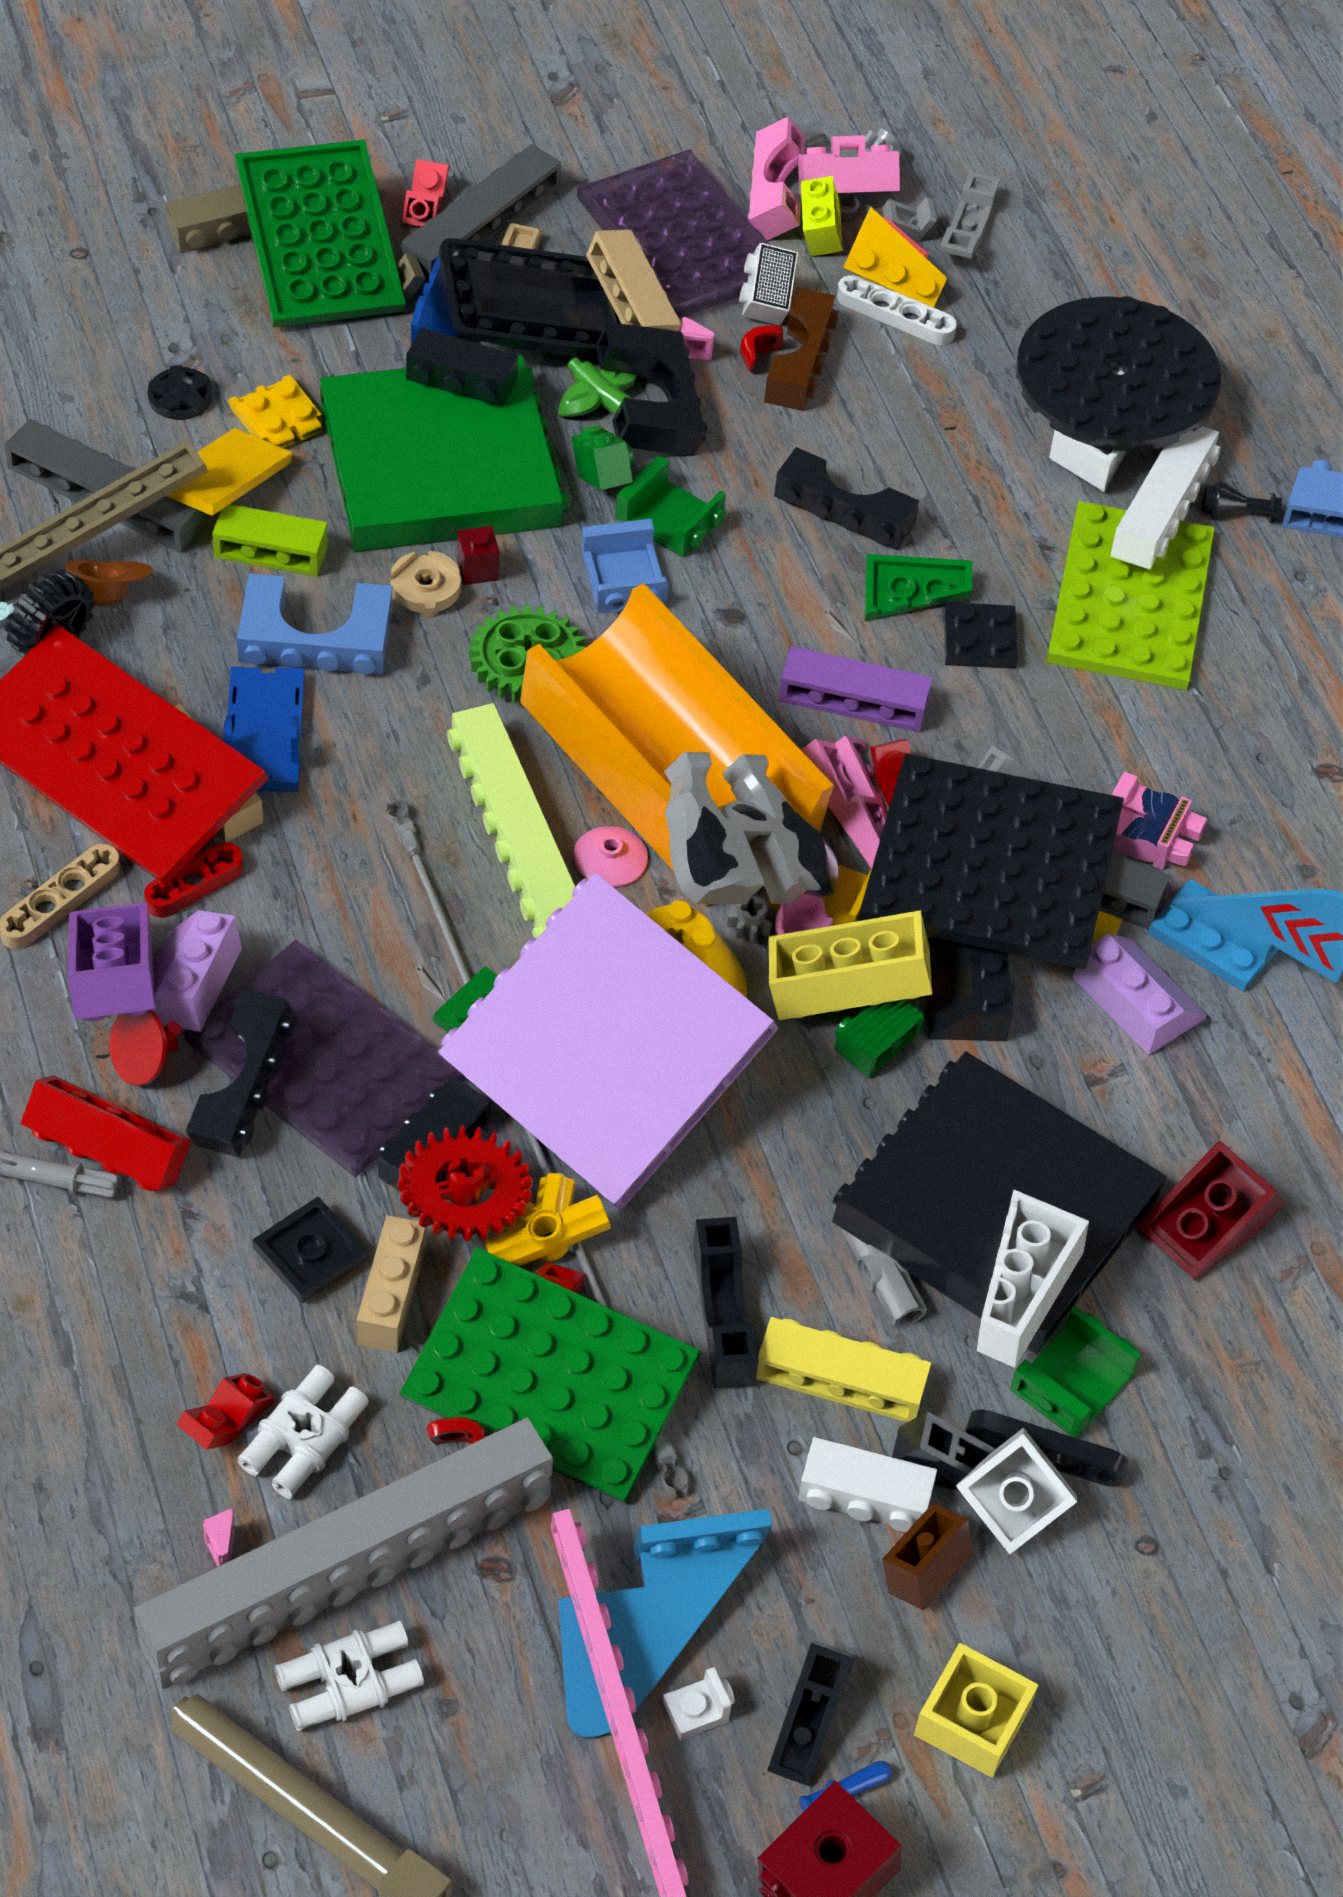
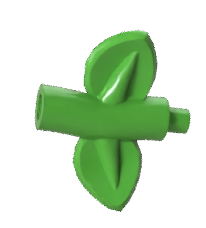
M577 357L573 358L569 362L568 368L574 373L573 379L577 383L569 387L563 395L558 415L561 417L586 415L595 411L600 405L615 415L623 398H631L623 391L634 385L636 375L601 370V368L598 370L589 361L581 362Z

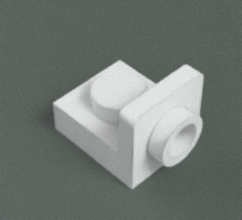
M714 1667L705 1670L704 1680L663 1695V1705L680 1741L728 1723L731 1704L735 1703L734 1694L726 1678L720 1680Z

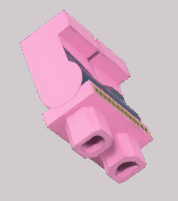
M1124 771L1112 793L1114 796L1124 798L1113 851L1144 862H1153L1152 866L1161 870L1164 869L1167 861L1186 867L1195 844L1181 839L1180 836L1183 835L1199 841L1204 833L1207 818L1190 811L1192 800L1184 797L1179 799L1171 793H1159L1137 784L1138 777Z

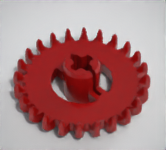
M461 1125L457 1139H453L449 1134V1129L445 1127L442 1142L436 1140L434 1134L430 1132L427 1141L428 1148L424 1147L422 1142L418 1140L415 1143L416 1156L411 1151L406 1152L405 1163H402L399 1168L400 1178L397 1187L402 1192L400 1201L408 1206L407 1213L409 1216L419 1217L418 1225L423 1228L433 1225L432 1233L435 1235H440L443 1231L448 1232V1239L452 1240L458 1234H462L465 1241H471L473 1234H477L480 1239H487L489 1230L494 1234L503 1233V1225L509 1227L515 1225L516 1216H522L525 1213L526 1204L531 1200L530 1189L533 1182L532 1177L528 1175L529 1164L524 1162L519 1166L522 1159V1152L520 1150H517L514 1155L509 1156L511 1149L510 1140H506L503 1146L497 1148L496 1132H493L491 1137L484 1142L482 1141L481 1127H478L472 1139H468L465 1127ZM448 1169L447 1181L436 1183L437 1177ZM494 1189L493 1195L486 1202L472 1206L481 1200L483 1191ZM449 1199V1200H450L452 1203H454L455 1205L450 1204V1203L447 1202L446 1200Z

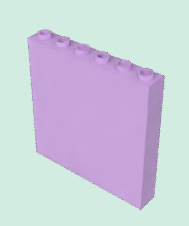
M594 873L590 879L585 878L577 884L572 892L573 898L563 909L558 908L550 915L546 922L547 928L537 939L535 937L530 939L520 951L521 958L511 969L509 967L505 968L496 977L493 984L495 987L486 998L481 997L473 1003L468 1010L467 1015L469 1017L459 1028L455 1027L445 1035L441 1042L443 1047L438 1053L616 1208L622 1211L777 1032L778 1027L769 1016L597 873Z

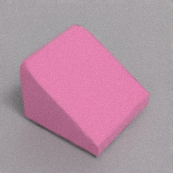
M683 317L681 332L685 346L689 349V358L712 361L714 332L690 318Z
M232 1508L204 1520L205 1543L217 1567L232 1559L235 1535V1518Z

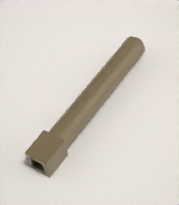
M196 1694L190 1699L183 1697L174 1706L169 1717L172 1720L170 1726L172 1733L379 1891V1897H451L452 1880L409 1847L406 1851H403L202 1696Z

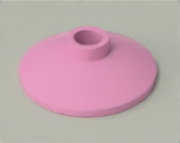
M604 826L592 829L579 838L573 850V863L576 871L583 879H590L594 873H597L613 888H622L636 882L643 875L648 863V852L643 841L631 831L620 827Z

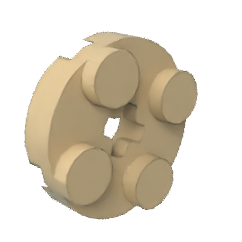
M428 551V556H417V552L404 555L396 561L391 569L390 586H392L393 599L402 607L418 612L424 618L435 617L439 611L447 609L454 604L461 593V577L458 565L447 555L436 551ZM429 579L432 580V584L430 585H422L419 583V580H422L424 582L428 581Z

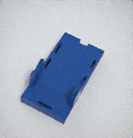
M231 667L228 716L224 720L223 742L266 772L269 779L257 791L298 792L305 681L304 668H275V673H261L260 667ZM296 697H299V705H295Z

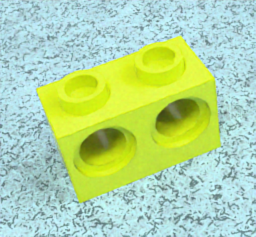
M833 176L801 181L803 232L810 256L843 251L840 200Z

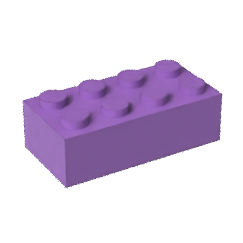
M147 902L69 912L67 976L74 1020L84 1018L88 1021H98L106 1018L108 1015L122 1013L128 1016H137L146 1013L148 1010L155 1009L154 944Z

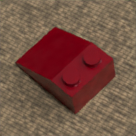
M1219 1140L1136 1227L1195 1281L1259 1233L1284 1207L1285 1203L1270 1184Z

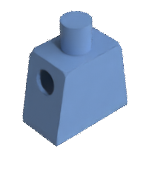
M1317 460L1313 462L1311 467L1299 468L1282 522V528L1343 537V473L1332 471V464L1327 460Z

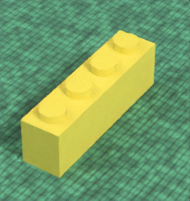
M770 1317L758 1355L759 1362L756 1379L903 1422H909L917 1417L931 1362L922 1360L917 1355L911 1353L900 1354L882 1349L873 1342H858L847 1339L834 1331H819L805 1327L792 1319L781 1320Z

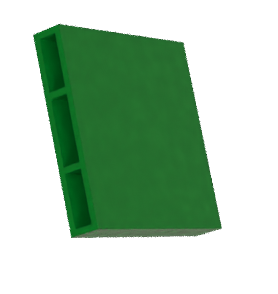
M522 354L518 355L517 382L503 407L406 380V368L320 378V402L354 552L457 540L458 530L492 526L495 535L562 526V514L568 511L567 495L565 490L560 491L559 486H561L560 469L558 465L553 466L552 461H554L553 444L551 440L546 441L545 416H539L538 413L541 411L539 393L532 391V388H534L532 368H526Z

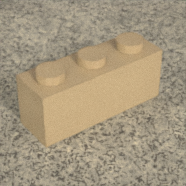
M386 1215L356 1319L357 1345L398 1353L427 1249V1227L423 1228L418 1225L419 1221Z

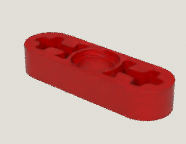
M228 842L216 844L193 857L166 886L157 879L150 882L144 890L145 902L148 904L149 913L159 918L169 917L237 878L243 870L240 848ZM192 874H198L204 878L201 884L195 886L188 885L183 880ZM160 895L162 898L169 897V900L164 901L161 898L156 899L155 897Z

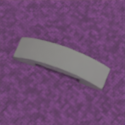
M969 171L962 189L959 205L950 227L946 229L939 251L969 259L973 258L989 220L1000 179Z

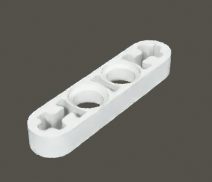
M848 275L840 279L838 283L837 300L841 305L935 345L950 344L955 337L956 320L943 311L859 276ZM884 301L887 302L889 306L879 307L876 306L874 302ZM907 313L916 314L919 318L911 320L905 318L903 315Z

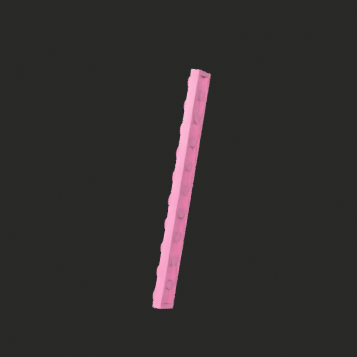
M570 1509L554 1512L550 1529L659 1896L686 1897L683 1887L689 1884L686 1867L682 1858L675 1859L670 1844V1842L675 1841L673 1824L668 1814H661L657 1800L662 1798L660 1781L656 1771L649 1772L644 1757L649 1755L647 1738L643 1728L636 1729L631 1713L636 1712L635 1698L631 1687H623L619 1671L624 1670L623 1659L619 1646L617 1644L611 1645L606 1630L611 1629V1620L606 1604H598L594 1591L595 1588L599 1587L593 1562L586 1563L582 1548H585L587 1544L583 1526L580 1521L574 1523Z

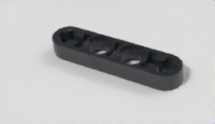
M977 1409L970 1413L965 1432L995 1449L1024 1428L1057 1471L1105 1486H1118L1123 1482L1128 1460L1120 1452L993 1411Z

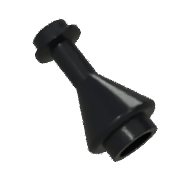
M1217 479L1214 485L1206 484L1202 512L1210 513V518L1216 520L1245 510L1267 513L1268 521H1271L1272 518H1279L1282 498L1276 497L1275 493H1272L1270 500L1246 497L1221 479Z

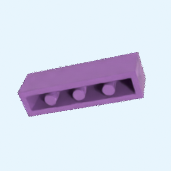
M791 646L781 678L779 702L920 733L932 677Z

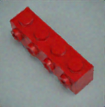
M55 1075L35 1081L20 1123L33 1130L32 1134L36 1138L47 1142L57 1141L67 1146L66 1150L70 1154L80 1158L90 1157L102 1163L101 1167L105 1171L116 1175H128L136 1179V1184L139 1187L153 1192L176 1184L192 1140Z

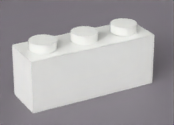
M813 1437L801 1480L798 1500L806 1502L810 1507L818 1510L832 1509L847 1513L850 1517L859 1521L874 1520L889 1524L890 1527L897 1531L907 1532L928 1509L937 1469Z

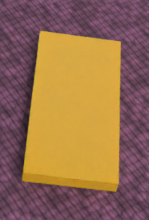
M233 428L197 452L205 463L208 472L167 495V497L213 516L292 462V452Z

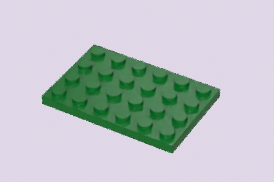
M365 139L235 154L234 162L273 328L405 312L406 303Z
M476 1247L399 1394L401 1398L443 1418L457 1416L476 1420L485 1428L488 1436L528 1417L553 1457L552 1470L626 1504L701 1354L700 1350Z

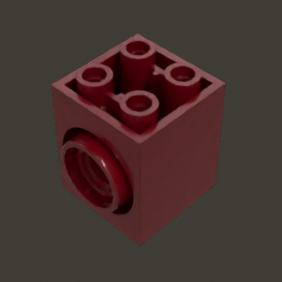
M835 1780L757 1858L758 1880L762 1885L759 1891L763 1897H875L901 1870L902 1845ZM831 1858H836V1859L841 1860V1861L838 1862V1863H828V1862H826L827 1859H831Z

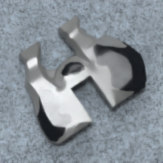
M682 753L664 771L671 782L670 799L667 803L665 817L670 833V855L673 871L682 893L695 904H744L762 886H765L772 904H792L802 894L819 897L833 895L838 880V866L835 853L820 832L809 821L798 814L786 801L783 793L770 782L766 776L769 765L766 755L743 754L722 772L724 779L731 785V791L738 801L717 807L707 788V773L712 764L709 753Z

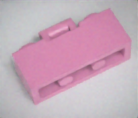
M864 135L832 136L831 154H826V147L807 148V154L798 155L799 194H801V181L833 176L838 193L900 191L899 151H890V145L870 146L871 152H865ZM840 149H857V157H840Z

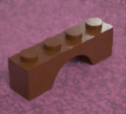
M797 287L789 310L787 334L799 341L802 347L789 354L774 355L767 376L764 403L804 411L807 399H814L818 379L814 377L815 375L821 376L825 362V356L822 355V352H829L832 340V333L829 330H836L840 311L834 309L836 295Z

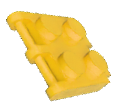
M290 374L282 377V381L268 387L263 385L256 387L255 392L249 393L241 398L234 396L228 399L231 410L251 435L281 448L295 444L292 440L295 439L294 435L299 441H303L322 433V430L319 429L322 428V414Z

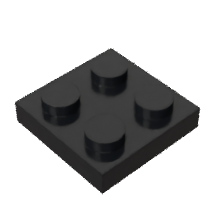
M944 603L945 665L1016 669L1018 648L1015 606Z
M319 1196L252 1239L253 1249L302 1304L368 1260L366 1248Z

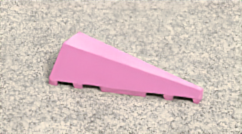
M844 736L835 743L815 739L800 750L834 785L828 806L870 868H872L887 815L881 795L875 791L870 780L874 775L872 766L869 764L864 765L861 753L866 749V745L863 739L851 736Z

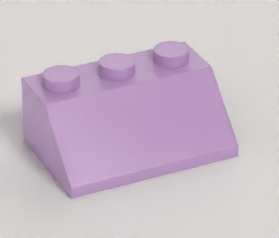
M198 910L168 933L154 960L155 1009L152 1011L159 1017L163 1026L170 1021H175L181 1029L201 1032L242 950L235 916Z
M1112 934L1105 935L1092 943L1086 970L1075 967L1073 979L1148 1055H1151L1206 1019L1207 1014L1131 938Z

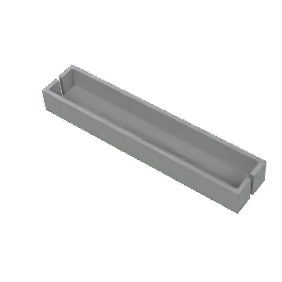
M529 1418L520 1420L134 1607L139 1646L162 1689L172 1684L182 1685L190 1681L198 1671L212 1664L222 1665L229 1662L240 1650L253 1644L255 1646L263 1645L272 1640L277 1632L291 1625L301 1626L311 1621L317 1612L332 1605L335 1607L342 1606L351 1601L356 1593L370 1586L380 1587L388 1583L396 1573L404 1569L421 1567L428 1563L435 1554L447 1548L457 1549L465 1545L473 1535L485 1529H498L507 1523L510 1517L524 1510L531 1512L540 1508L551 1495L550 1476H552L553 1457Z

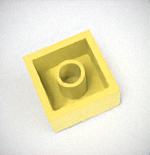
M959 1643L919 1714L914 1736L993 1778L1032 1706L1039 1684Z

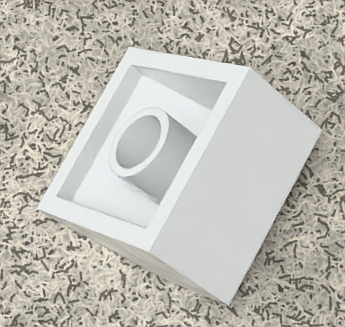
M1024 1428L990 1453L956 1485L961 1494L1009 1554L1077 1503L1076 1493Z

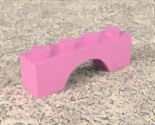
M789 116L756 132L748 219L752 228L759 231L767 241L800 225L801 202L786 186L784 181L789 173L798 165V155L805 154L806 137Z

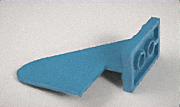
M770 1509L640 1526L633 1549L636 1564H641L644 1587L596 1593L598 1604L605 1603L611 1620V1629L606 1631L610 1644H617L619 1646L624 1670L619 1671L623 1687L630 1686L632 1689L636 1711L755 1552L758 1551V1548L763 1546L772 1528ZM571 1597L560 1598L558 1605L567 1723L573 1733L581 1738L593 1739L610 1734L611 1731Z

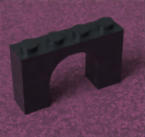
M607 321L596 343L601 370L644 377L655 383L668 399L666 402H655L624 397L612 420L615 435L626 441L634 449L694 456L700 444L707 437V424L703 422L701 399L697 397L695 374L691 372L689 349L685 346L682 332Z

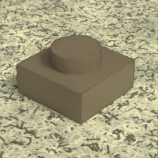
M405 253L396 267L404 299L408 303L416 291L420 289L426 278L416 256Z

